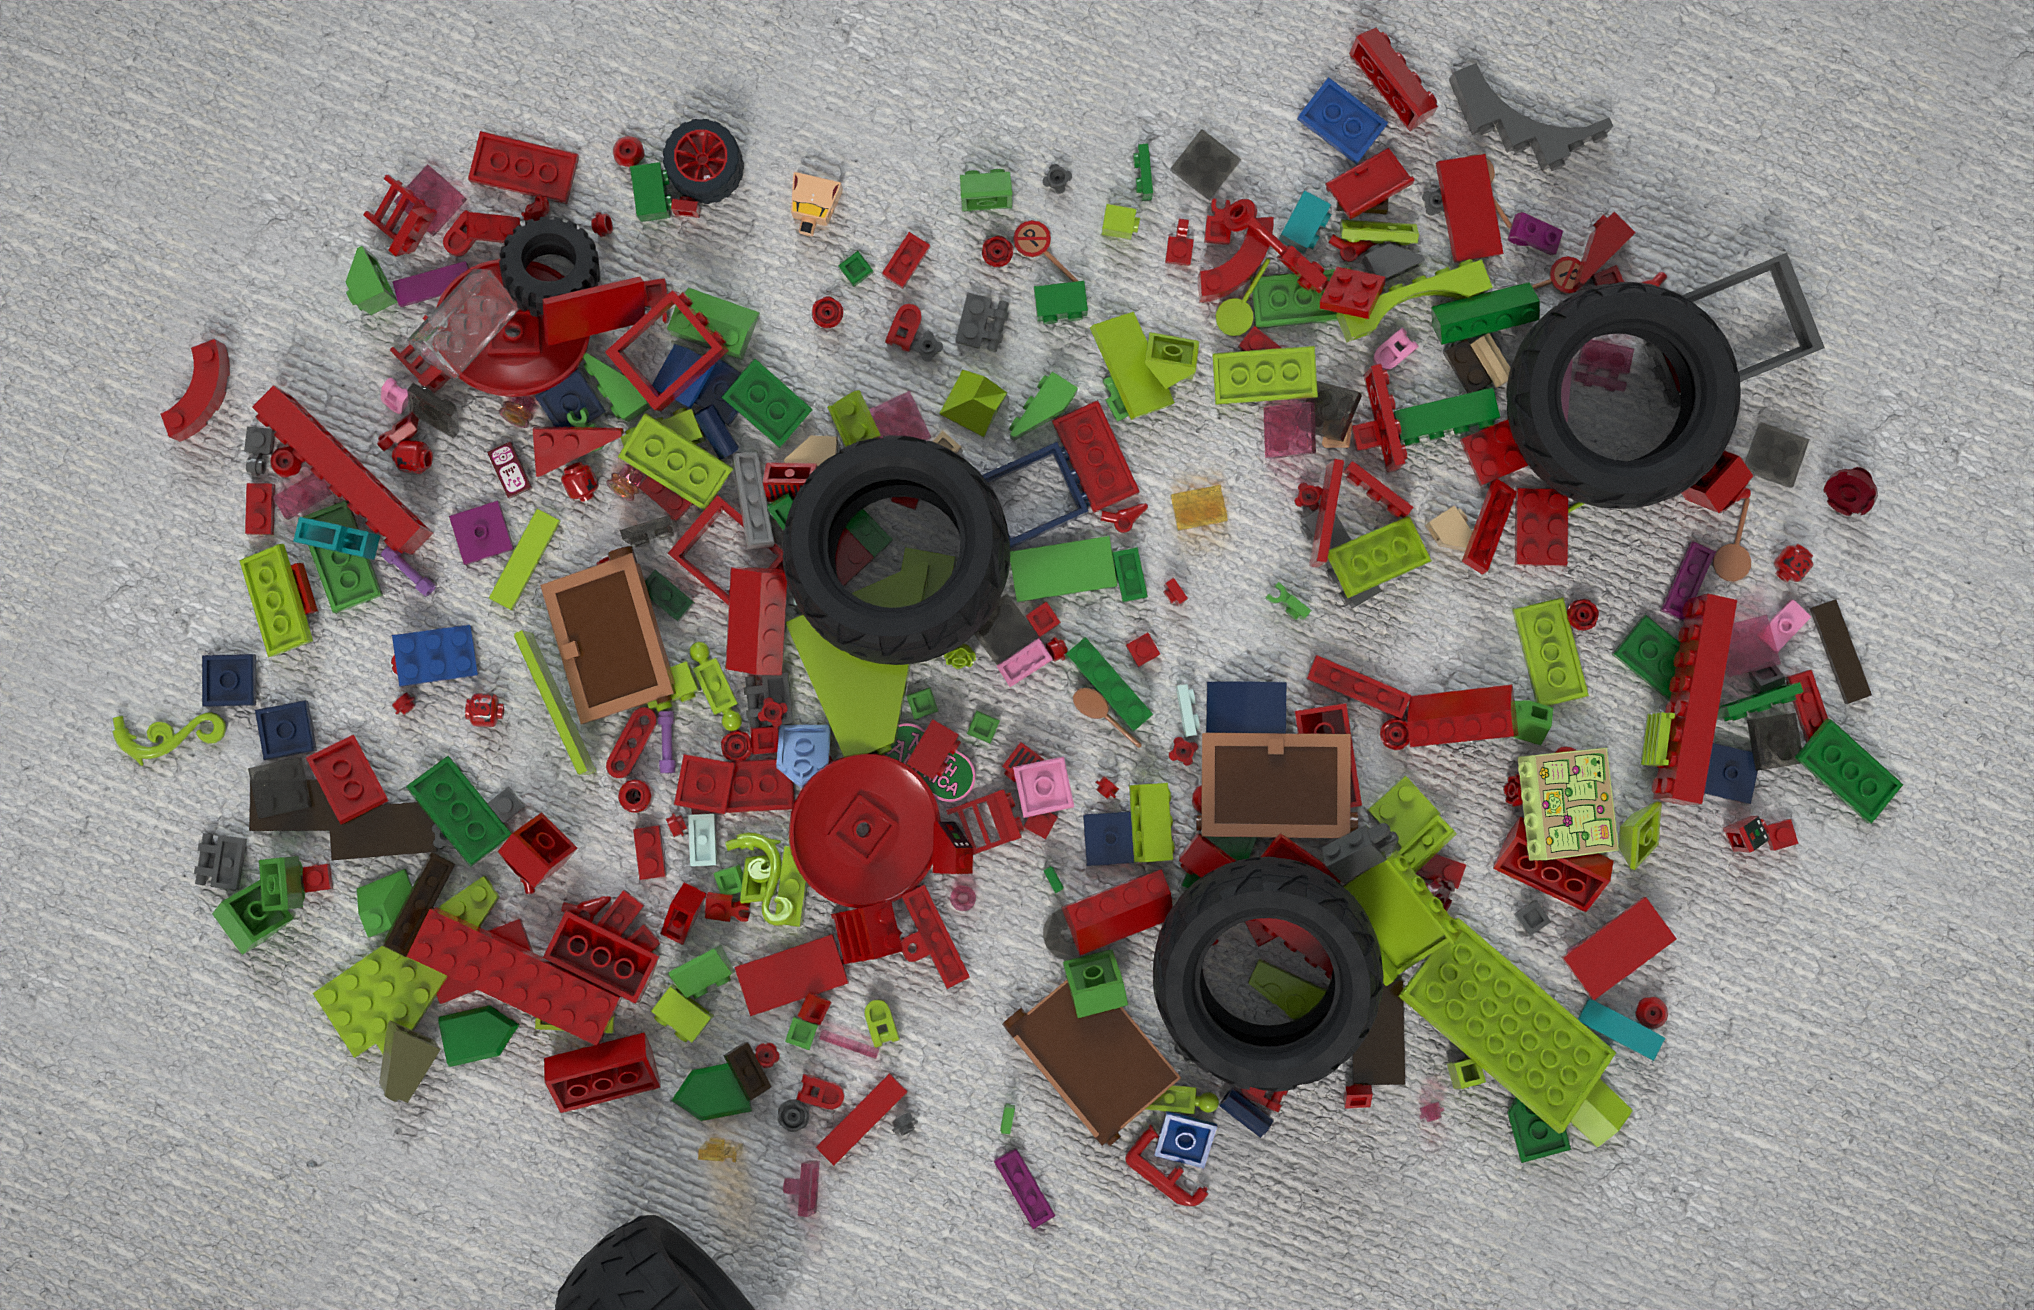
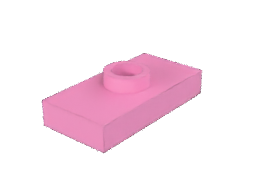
M1791 599L1765 625L1756 637L1772 653L1776 654L1811 616L1796 601Z
M1038 638L996 666L1009 687H1012L1051 662L1053 658L1041 639Z

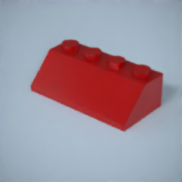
M1376 27L1356 37L1349 52L1350 56L1411 132L1435 113L1438 108L1435 96L1430 91L1427 92L1424 89L1418 74L1409 70L1404 56L1400 52H1395L1389 37L1384 32H1380Z
M731 567L725 669L754 675H782L787 590L784 570L776 568Z
M1513 684L1411 696L1407 719L1410 747L1519 736Z
M1346 703L1295 711L1298 734H1351ZM1352 737L1350 808L1362 806Z
M1520 816L1509 831L1493 869L1579 910L1587 912L1611 881L1614 860L1596 853L1529 861L1524 818Z
M1160 869L1077 900L1061 908L1078 953L1083 955L1164 923L1173 904L1171 892L1163 871Z
M567 910L543 956L544 959L635 1004L641 1001L653 977L660 957Z
M645 1032L607 1041L597 1046L583 1047L544 1058L545 1084L560 1113L661 1088L652 1047Z

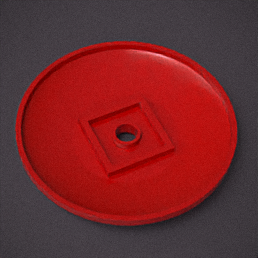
M500 259L480 263L469 268L448 285L435 309L433 325L435 342L440 356L448 368L459 379L475 389L505 397L537 394L555 387L568 378L582 362L589 345L590 336L548 346L545 341L544 315L540 314L539 317L532 316L528 309L526 312H523L517 307V302L514 303L509 299L502 283ZM532 261L526 268L528 274L541 281H557L565 277L551 267ZM514 328L519 330L520 334L516 337H510L506 332Z
M864 753L845 756L827 764L816 772L804 785L794 803L788 831L793 861L807 884L818 894L836 904L851 908H863L886 901L895 902L902 898V895L912 891L924 879L933 865L934 821H941L939 808L927 783L906 764L879 754ZM863 822L867 823L869 826L868 833L865 836H858L856 832L857 826Z

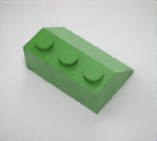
M688 287L685 294L693 301L691 307L696 313L702 312L710 321L708 327L713 332L718 331L726 340L724 345L729 350L726 355L743 360L760 312ZM675 306L667 328L670 334L711 349L712 347L678 307Z

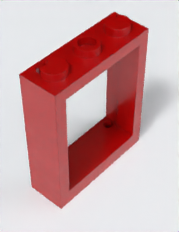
M674 290L667 294L605 351L650 406L660 412L729 351L724 345L726 340L718 331L713 332L708 327L710 321L700 311L696 313L691 307L693 301L684 292L680 294ZM675 304L712 348L663 393L659 394L623 351Z
M717 495L667 554L729 605V595L684 557L723 511L744 527L742 515ZM774 543V546L768 549L778 557L768 568L784 570L783 550Z

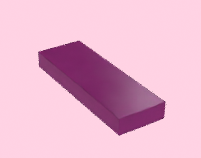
M464 261L392 281L398 305L404 307L440 297L456 277L469 269L468 263Z
M1694 541L1689 543L1660 609L1661 612L1684 621V604L1688 599L1697 596L1716 551Z
M1016 1147L994 1160L995 1165L1033 1229L1055 1217L1054 1211Z

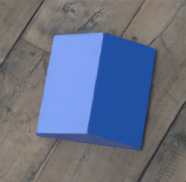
M674 344L652 386L657 392L663 393L702 356L688 348ZM716 364L712 365L680 394L675 401L692 408Z
M1167 1111L1161 1124L1154 1156L1204 1169L1217 1130V1124Z

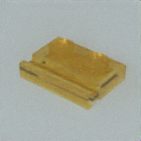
M1221 485L1170 495L1177 532L1228 521Z
M710 1138L709 1141H705L699 1148L698 1160L725 1161L727 1158H732V1162H737L742 1155L743 1144L739 1143L737 1147H731V1143L725 1142L724 1138Z

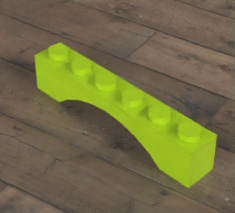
M1472 259L1463 261L1458 264L1459 268L1450 270L1449 267L1440 269L1435 272V276L1427 278L1426 275L1417 277L1411 281L1412 284L1404 287L1402 283L1388 289L1389 292L1379 296L1369 319L1337 313L1336 317L1346 343L1370 335L1388 311L1409 299L1422 296H1442L1460 300L1487 293L1493 287L1482 259L1473 262Z

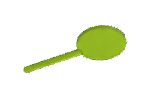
M1266 258L1242 300L1238 298L1228 299L1218 307L1216 323L1224 334L1240 336L1251 327L1253 311L1246 302L1270 263L1269 258Z

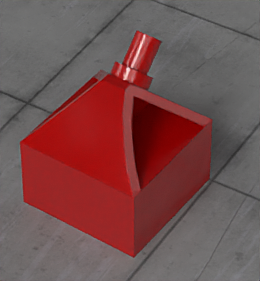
M1724 450L1712 469L1681 494L1689 502L1714 512L1722 513L1733 506L1735 502L1740 501V499L1750 497L1751 491L1746 486L1753 478V474L1739 455Z
M541 812L514 831L498 850V853L510 869L520 878V882L524 884L525 894H532L535 892V887L562 868L578 848Z

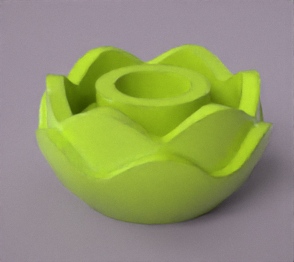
M964 643L953 651L944 654L946 664L952 665L956 669H961L965 666L971 667L973 662L976 661L974 650Z

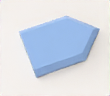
M779 726L776 767L800 788L804 787L816 772L829 764L831 726Z

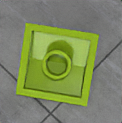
M1599 1078L1571 1120V1123L1598 1148L1621 1129L1633 1110Z

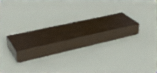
M1831 600L1809 608L1844 703L1849 704L1872 696L1837 600Z
M433 852L430 853L381 946L403 957L407 956L429 909L433 908L456 864Z

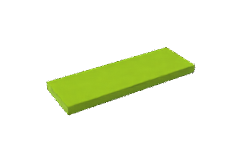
M524 630L514 633L518 647L577 774L590 775L597 772L533 633Z

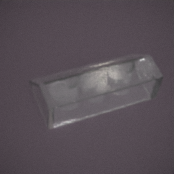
M473 269L407 340L424 360L450 378L456 379L517 313L519 308L516 301L511 298L510 294L490 270Z

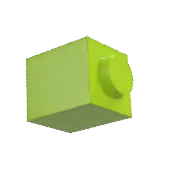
M1106 204L1101 235L1131 240L1132 233H1138L1140 218L1135 217L1136 209Z
M1470 1057L1446 1063L1454 1089H1464L1486 1083L1482 1067Z

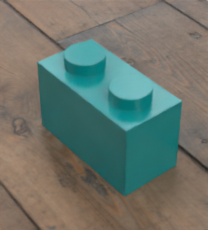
M1304 190L1279 240L1287 246L1292 245L1304 255L1308 248L1313 250L1320 237L1316 234L1320 226L1325 228L1332 215L1328 212L1331 204Z

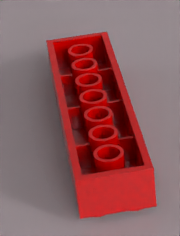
M273 385L252 406L258 413L255 417L263 425L269 426L276 431L274 433L275 437L283 444H288L293 448L292 453L299 460L313 466L310 469L313 474L331 484L329 489L335 495L349 501L347 506L356 515L367 518L368 520L365 524L375 533L379 532L382 536H385L386 538L383 541L392 550H397L401 554L406 552L413 555L433 534L415 514L292 395Z
M1707 593L1690 598L1684 604L1683 616L1685 619L1683 627H1681L1678 634L1680 647L1674 658L1675 676L1671 679L1669 686L1672 693L1670 702L1667 703L1665 713H1675L1674 719H1671L1666 760H1669L1668 765L1657 766V778L1652 783L1653 799L1678 805H1701L1703 803L1737 606L1736 599Z
M437 907L429 909L406 956L596 1046L601 1043L622 999L621 996L544 959L540 955Z

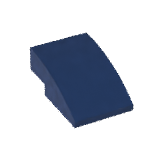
M1207 682L1206 733L1286 734L1287 682Z

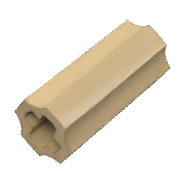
M1488 333L1470 344L1496 388L1508 382L1511 368L1491 335Z

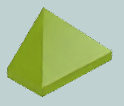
M767 855L746 857L740 896L741 903L763 901L768 881L764 883L753 881L748 873V865L752 860L762 858L767 862V866L763 867V870L768 869L770 861Z

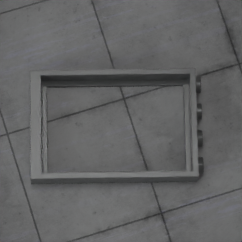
M1787 252L1682 295L1694 302L1770 271L1800 347L1738 371L1740 382L1825 348ZM1645 343V351L1649 358L1653 357L1656 365L1653 368L1658 381L1663 382L1665 387L1663 396L1668 405L1671 404L1673 408L1680 407L1681 395L1676 389V384L1664 354L1653 344Z

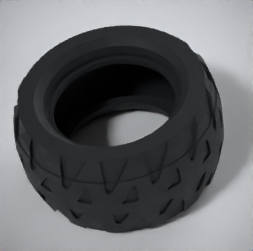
M1638 282L1598 285L1583 290L1550 309L1530 329L1520 344L1511 365L1506 389L1507 416L1511 433L1521 455L1534 473L1554 490L1574 501L1595 507L1612 509L1639 508L1668 500L1686 491L1699 481L1703 475H1706L1721 457L1730 441L1736 426L1741 398L1740 376L1733 350L1724 333L1713 319L1692 301L1674 291ZM1626 334L1644 339L1653 344L1671 362L1680 384V410L1670 434L1653 451L1631 461L1606 458L1588 449L1572 433L1562 410V382L1569 363L1587 342L1602 335Z
M888 435L883 436V438L858 441L844 447L839 453L822 462L809 475L795 496L789 510L783 533L782 556L786 581L797 606L810 625L825 640L841 651H845L861 660L878 664L907 665L925 662L953 651L968 641L987 622L997 607L1007 582L1010 566V541L1005 515L997 495L974 466L952 450L935 442L910 436ZM912 497L926 501L940 509L957 528L960 535V552L956 566L949 579L937 592L916 604L889 608L864 602L851 594L838 579L836 550L841 534L850 520L868 505L886 498Z
M1276 857L1247 858L1225 864L1201 877L1183 892L1170 909L1159 932L1154 953L1153 989L1155 1000L1162 1020L1173 1040L1183 1053L1206 1073L1210 1072L1229 1085L1250 1090V1087L1272 1092L1288 1091L1295 1089L1298 1085L1310 1084L1330 1075L1342 1063L1346 1062L1365 1040L1376 1019L1383 993L1384 975L1381 951L1377 935L1365 910L1356 898L1335 879L1315 867L1291 859ZM1273 918L1291 922L1308 931L1326 950L1333 966L1329 987L1318 1004L1302 1017L1278 1025L1250 1023L1229 1013L1211 994L1203 974L1202 964L1212 944L1224 932L1248 920Z
M657 1215L638 1216L631 1222L625 1223L607 1234L580 1259L566 1277V1281L558 1290L555 1310H755L733 1281L703 1249L679 1228Z

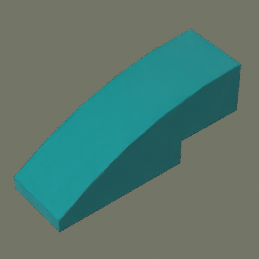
M299 517L293 542L375 560L381 535Z
M1588 998L1578 1017V1020L1589 1028L1653 1061L1665 1040V1037L1590 998Z

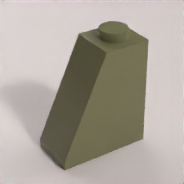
M391 1020L387 1024L379 1084L385 1092L384 1096L394 1102L401 1100L408 1103L441 1049L434 1039Z

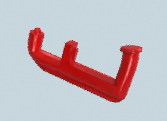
M1150 1124L1149 1128L1142 1133L1127 1152L1125 1157L1126 1163L1175 1203L1193 1207L1199 1205L1209 1194L1206 1186L1203 1188L1199 1187L1194 1195L1191 1196L1175 1183L1184 1172L1181 1166L1175 1167L1167 1176L1141 1156V1153L1155 1137L1159 1138L1157 1131Z

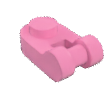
M1402 327L1377 348L1373 355V362L1375 365L1381 364L1383 370H1391L1419 346L1415 341L1412 342L1406 336L1407 332ZM1399 342L1404 349L1399 352L1394 346L1395 343Z
M390 377L381 388V400L390 410L401 414L408 406V400L412 392L396 385L397 381Z

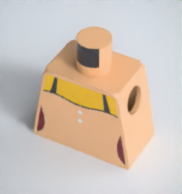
M794 172L791 214L793 218L801 220L800 234L813 236L816 224L828 226L843 191L841 182Z

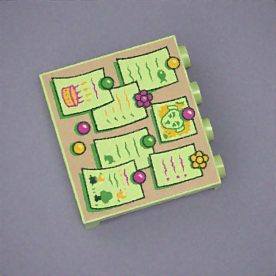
M1607 748L1518 757L1529 861L1619 851Z

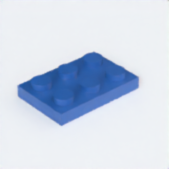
M1329 77L1297 117L1298 121L1356 165L1388 125L1386 120Z
M471 625L392 635L399 687L478 676Z

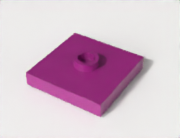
M499 501L449 516L464 565L514 550Z

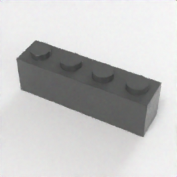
M1319 510L1300 521L1302 524L1300 530L1306 540L1311 539L1312 543L1314 541ZM1336 513L1329 550L1351 541ZM1327 559L1325 563L1328 568L1326 574L1333 584L1337 583L1341 590L1339 596L1346 606L1350 605L1351 608H1354L1382 592L1378 585L1351 598H1347L1329 559Z

